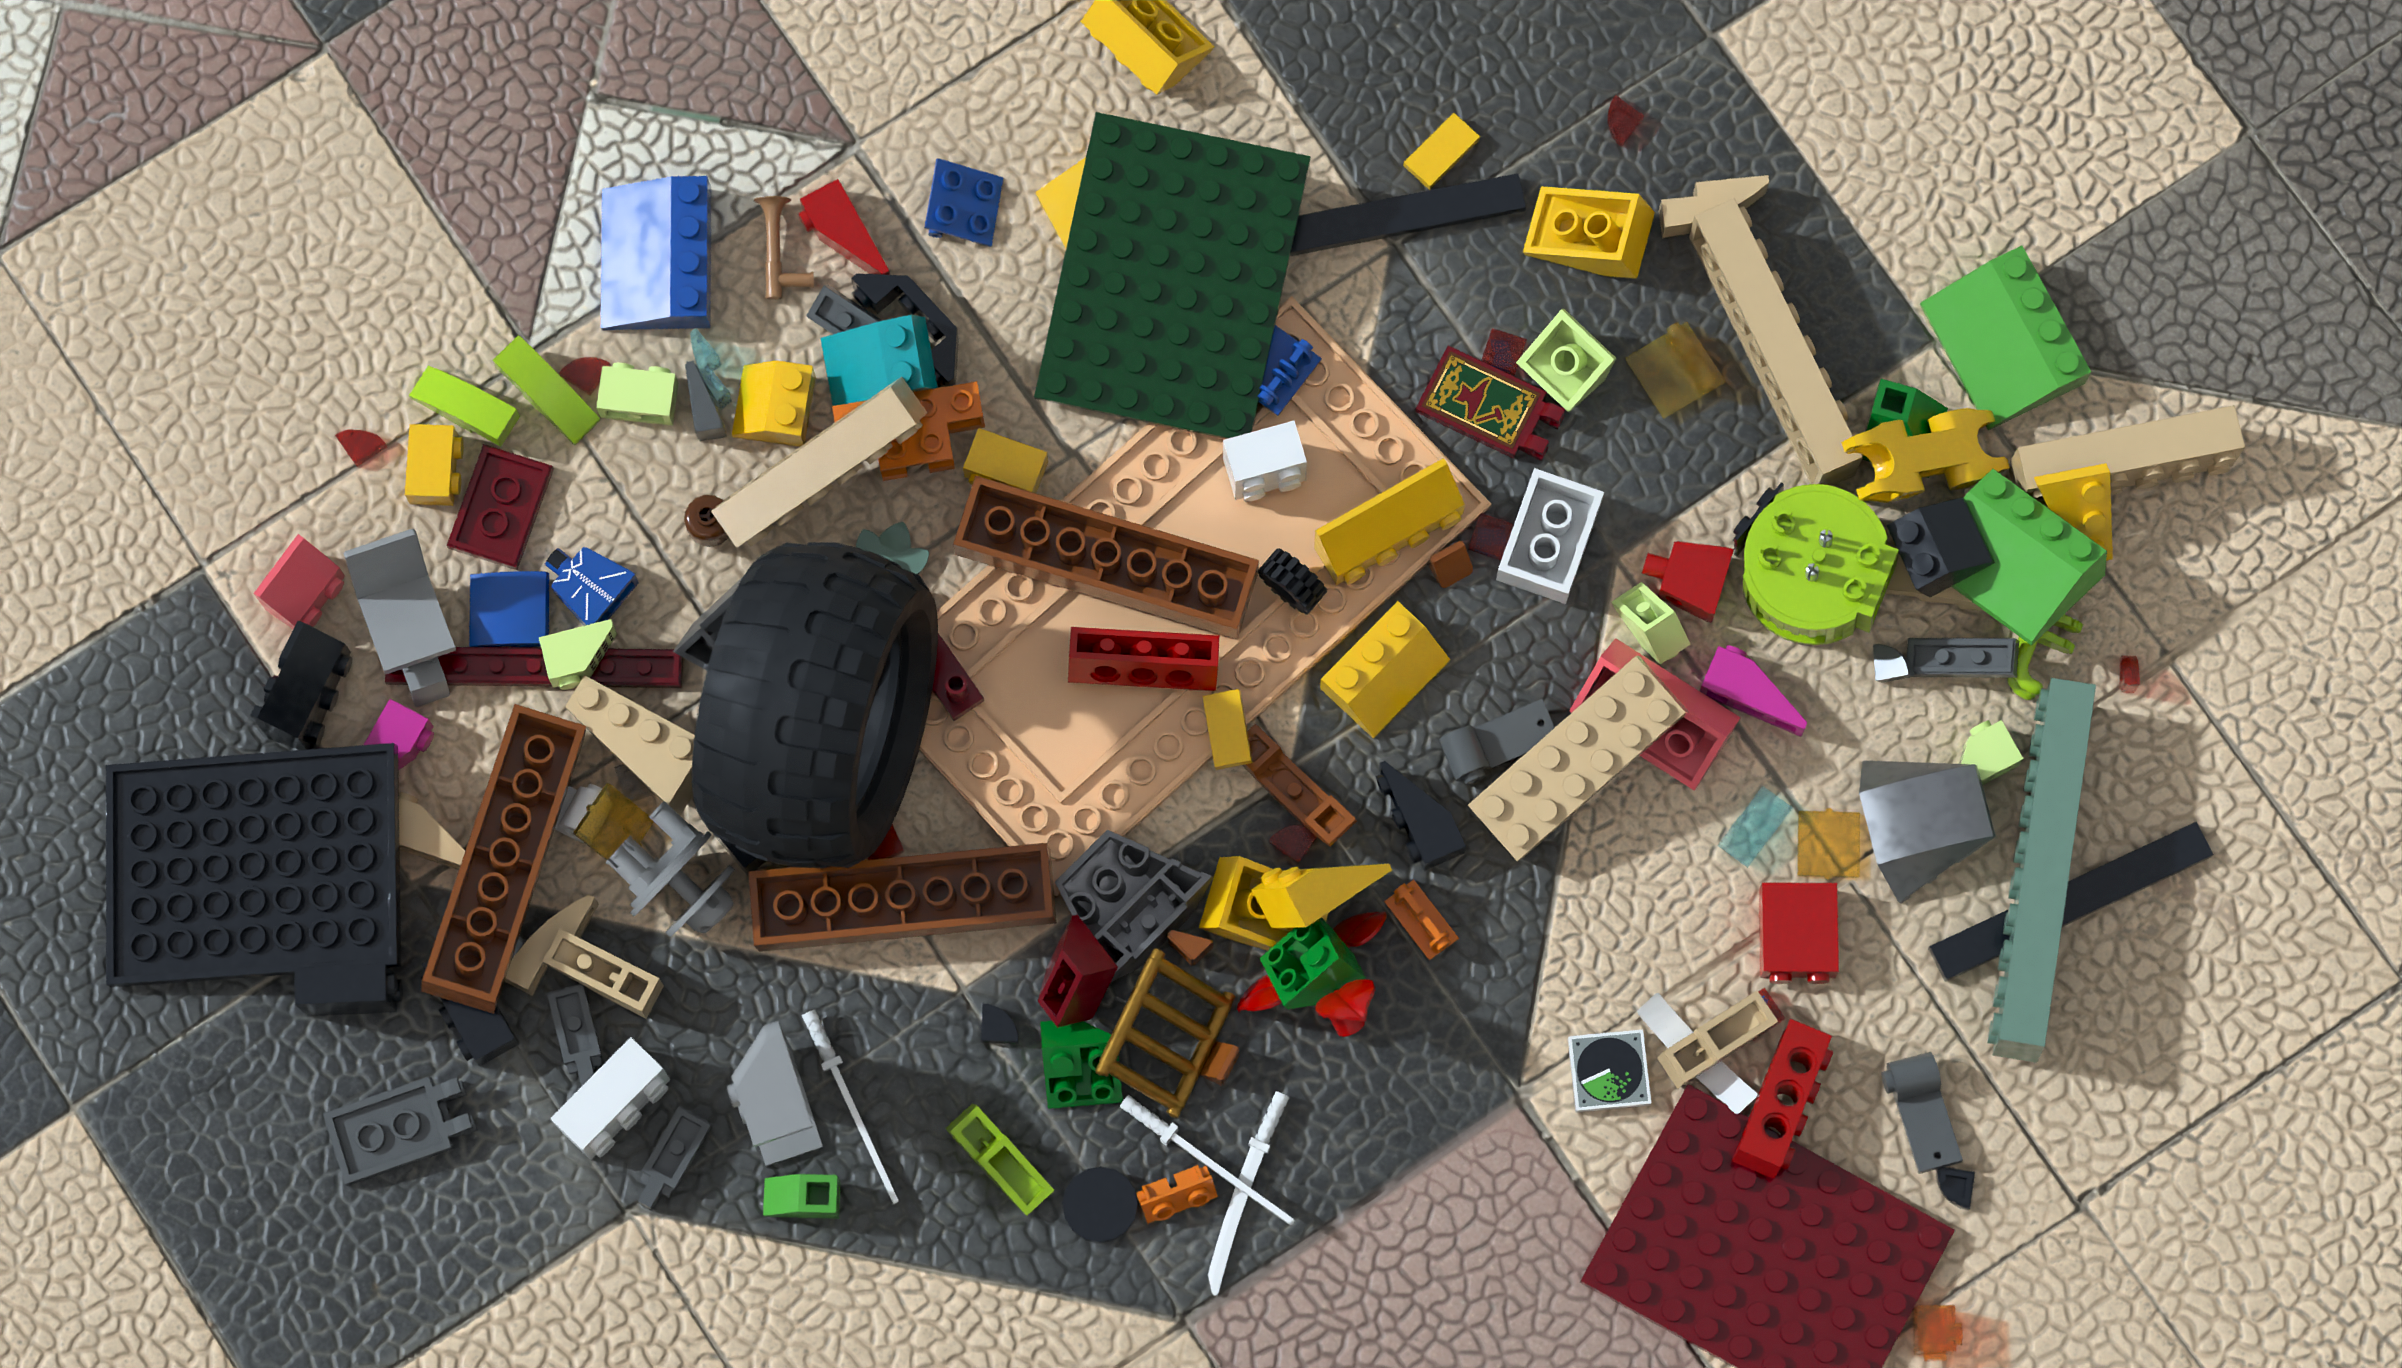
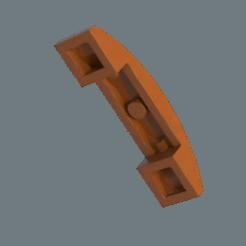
M1254 724L1247 731L1253 763L1245 764L1243 767L1302 825L1328 846L1333 845L1357 822L1356 818L1332 795L1328 796L1282 752L1281 747L1258 725Z

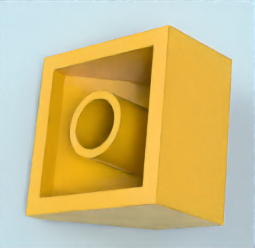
M777 360L743 365L731 436L798 447L805 444L816 381L813 366Z

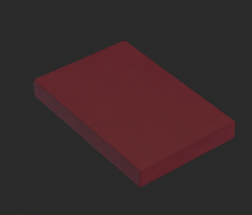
M483 444L446 545L448 549L518 570L554 470L553 466Z

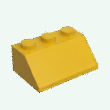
M1095 0L1080 21L1096 40L1102 42L1115 55L1118 62L1127 66L1140 79L1142 85L1153 91L1156 95L1179 83L1215 47L1167 0Z
M1397 601L1321 678L1320 689L1374 739L1450 662V658L1428 629Z

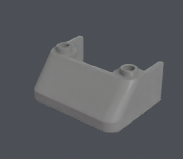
M779 1021L764 1025L733 1073V1084L728 1085L727 1090L733 1107H738L743 1124H747L753 1146L760 1147L765 1166L768 1167L821 1149L823 1145L788 1039Z

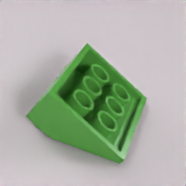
M2023 246L1990 260L1920 303L1922 310L1976 409L1993 412L1995 422L1986 425L1988 431L2084 385L2091 374L2088 364Z
M1992 469L1968 491L1964 499L1995 563L1951 587L2032 646L2105 576L2107 550L1999 472Z

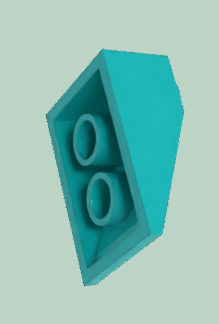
M907 315L883 320L821 338L832 406L868 400L901 376L913 392L938 388L926 318L923 316Z

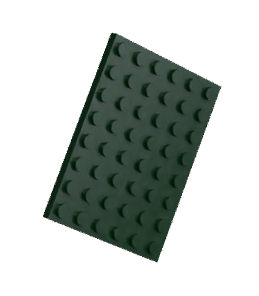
M1096 112L1034 398L1224 439L1251 433L1259 403L1257 396L1260 394L1259 388L1264 380L1311 156Z

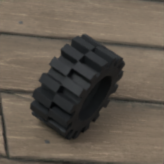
M1280 548L1276 549L1257 571L1266 586L1272 588L1271 591L1278 594L1284 602H1288L1292 608L1305 615H1308L1327 593V588L1322 581L1317 579L1318 576L1315 573L1310 572L1305 564L1302 565L1296 557H1292L1290 553L1284 552Z

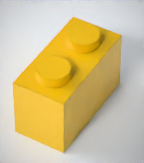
M409 424L405 497L409 504L454 506V495H460L461 473H456L457 459H462L464 453L463 437H458L454 425Z
M978 428L963 466L964 477L969 479L968 483L973 485L975 476L1037 493L1049 462L1048 453Z

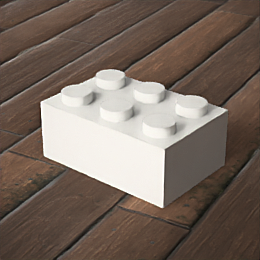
M1534 468L1499 565L1496 580L1566 604L1598 515L1604 492Z
M630 1037L550 1119L590 1160L596 1155L601 1158L615 1144L612 1138L622 1128L626 1131L632 1128L642 1116L639 1111L649 1101L653 1104L656 1103L667 1092L669 1087L666 1084L670 1081V1078L665 1070Z

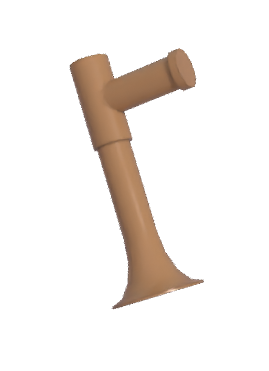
M782 196L755 198L753 201L759 203L762 207L766 221V299H782V287L814 288V272L782 273V262H780V217L783 207L786 203L791 202L792 199Z

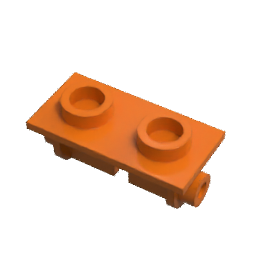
M1412 880L1407 885L1404 883L1394 891V894L1384 901L1429 961L1459 939L1415 880Z
M1196 1165L1173 1174L1177 1184L1174 1188H1170L1167 1178L1141 1186L1142 1190L1136 1192V1195L1143 1209L1147 1224L1156 1220H1167L1177 1212L1190 1207L1203 1206L1209 1200L1218 1197L1207 1166L1199 1168Z

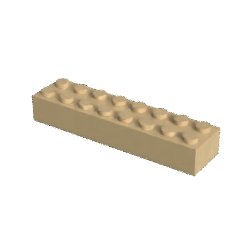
M1735 198L1695 215L1689 238L1810 484L1833 486L1855 476L1863 457L1862 454L1844 453L1841 443L1857 435V433L1851 434L1845 422L1848 420L1847 411L1840 400H1834L1829 388H1832L1831 379L1824 367L1819 369L1813 357L1816 355V350L1812 340L1808 335L1803 336L1797 325L1800 323V318L1795 306L1792 303L1787 304L1781 293L1784 291V286L1777 271L1771 272L1766 263V259H1768L1767 250L1760 238L1755 240L1750 230L1752 221L1748 211L1744 206L1739 208Z

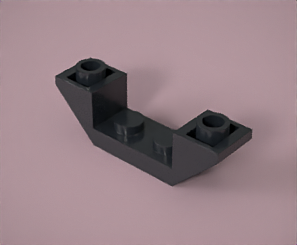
M856 273L851 278L854 288L852 295L864 309L870 306L879 314L900 296L898 302L909 315L917 314L926 318L929 337L935 342L940 339L942 340L931 350L937 386L940 387L942 384L945 387L956 385L959 336L957 327L909 276Z

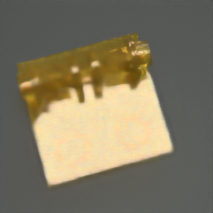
M1679 322L1671 325L1666 330L1668 333L1625 357L1626 362L1663 419L1726 383L1688 322L1682 325Z

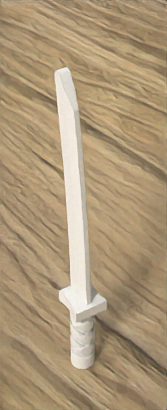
M816 1010L809 1011L803 1014L802 1018L810 1031L812 1039L815 1041L814 1044L817 1050H819L821 1059L824 1061L821 1066L824 1072L831 1069L893 1204L898 1203V1198L837 1067L843 1063L840 1055L836 1057V1053L830 1045L831 1042L826 1035L824 1027L821 1025L822 1023Z
M1277 1091L1259 1127L1258 1134H1256L1255 1139L1251 1137L1248 1143L1250 1150L1238 1178L1250 1188L1264 1153L1268 1154L1271 1148L1268 1145L1269 1139L1272 1137L1275 1127L1280 1120L1279 1118L1284 1111L1283 1108L1289 1100L1287 1095ZM1237 1187L1234 1189L1208 1273L1211 1291L1214 1296L1219 1294L1232 1243L1248 1195Z
M1130 1095L1123 1100L1120 1107L1142 1122L1146 1127L1152 1129L1158 1136H1161L1160 1142L1165 1146L1172 1140L1291 1226L1295 1222L1289 1215L1176 1134L1179 1130L1178 1126L1173 1122L1169 1126L1168 1123L1154 1113H1151L1149 1109L1142 1106Z

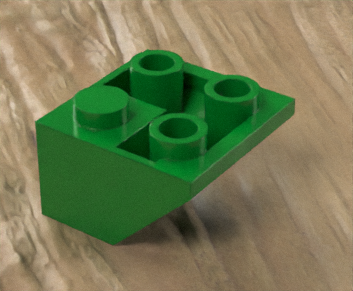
M1881 379L1874 396L1865 431L1871 430L1884 422L1903 420L1908 437L1931 433L1928 419L1947 412L1948 408L1917 388ZM1862 455V460L1871 462L1866 456Z
M1322 917L1308 927L1292 929L1260 957L1283 1006L1287 1009L1314 1006L1321 998L1333 993L1335 990H1339L1343 985L1354 980L1366 978L1355 955Z
M1053 1021L1040 1022L1048 1109L1123 1102L1121 1081L1110 1074L1106 1077L1095 1072L1111 1034L1084 1021L1057 1028Z

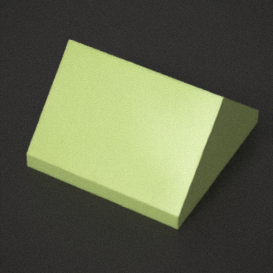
M1563 308L1516 363L1565 410L1571 412L1606 380L1616 357Z

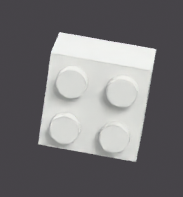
M1295 421L1223 440V460L1235 500L1244 498L1245 502L1255 501L1263 498L1267 491L1278 488L1280 492L1291 491L1300 487L1301 482L1306 481L1307 461Z

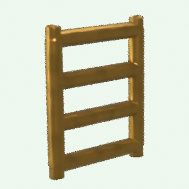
M1153 948L1099 1059L1095 1072L1106 1077L1108 1074L1114 1076L1168 1108L1166 1113L1172 1118L1177 1119L1187 1103L1236 996L1227 991L1220 993L1164 959L1166 954L1162 950ZM1157 973L1215 1006L1206 1027L1148 993ZM1141 1007L1146 1008L1199 1040L1190 1060L1132 1027ZM1125 1040L1183 1074L1174 1094L1116 1061Z

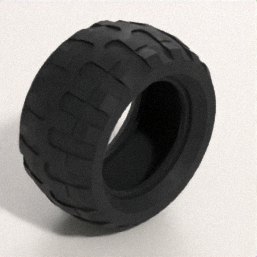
M809 542L807 545L785 543L761 555L749 567L731 599L719 629L704 680L695 727L692 757L694 803L705 825L716 837L735 844L736 848L760 860L795 868H828L830 866L849 868L868 858L877 850L890 830L906 793L921 745L934 683L938 647L937 608L932 593L918 574L902 569L897 563L879 554L836 542Z

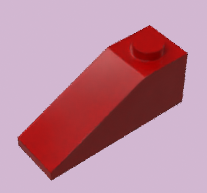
M839 179L800 198L803 211L799 212L798 216L807 232L814 230L821 242L867 273L890 275L888 267Z

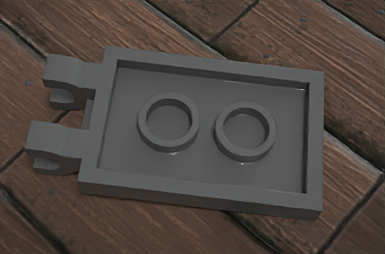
M428 1076L323 1113L344 1184L350 1186L454 1149L451 1138L478 1131L474 1116L466 1113L451 1119L446 1105V1101L467 1096L463 1081L454 1078L435 1086L433 1079Z

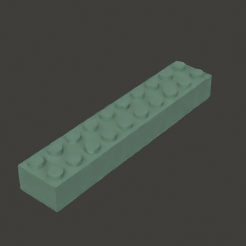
M2051 678L2048 688H2041L2039 699L2036 702L2034 721H2040V724L2035 725L2029 748V756L2035 757V760H2030L2024 783V791L2030 792V796H2025L2018 827L2025 828V832L2020 831L2013 863H2019L2020 867H2015L2014 875L2010 881L2008 899H2014L2015 901L2014 904L2010 903L2009 910L2006 912L2003 935H2009V940H2004L1998 962V971H2003L2004 977L1999 976L1998 985L1995 986L1992 1007L1999 1008V1012H1994L1987 1043L1994 1044L1993 1056L2037 1063L2045 1047L2094 704L2095 684Z

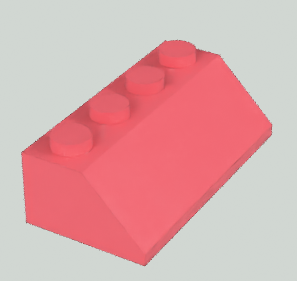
M1615 638L1599 658L1569 711L1573 712L1635 656H1640L1689 711L1640 756L1695 791L1741 717Z

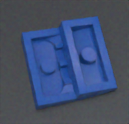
M514 571L471 574L469 647L541 646L539 637L549 635V573L541 571Z

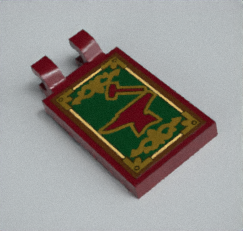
M1449 345L1415 410L1416 413L1513 459L1517 452L1521 450L1540 461L1544 459L1548 451L1549 441L1532 434L1538 421L1540 420L1558 430L1565 417L1563 415L1565 412L1564 408L1552 403L1543 402L1546 398V391Z

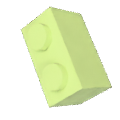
M620 362L613 363L612 367L602 366L596 407L600 418L673 425L679 384L675 373H670L669 369L658 366L649 367L648 371L637 370L631 364Z

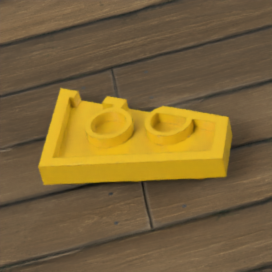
M2104 463L2034 477L2048 509L2107 550L2106 561L2113 560L2110 470L2107 464Z

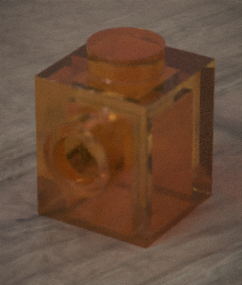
M1917 1305L1913 1309L1914 1355H1924V1361L1927 1362L1947 1361V1355L1955 1353L1956 1345H1962L1963 1340L1962 1323L1956 1322L1955 1305Z

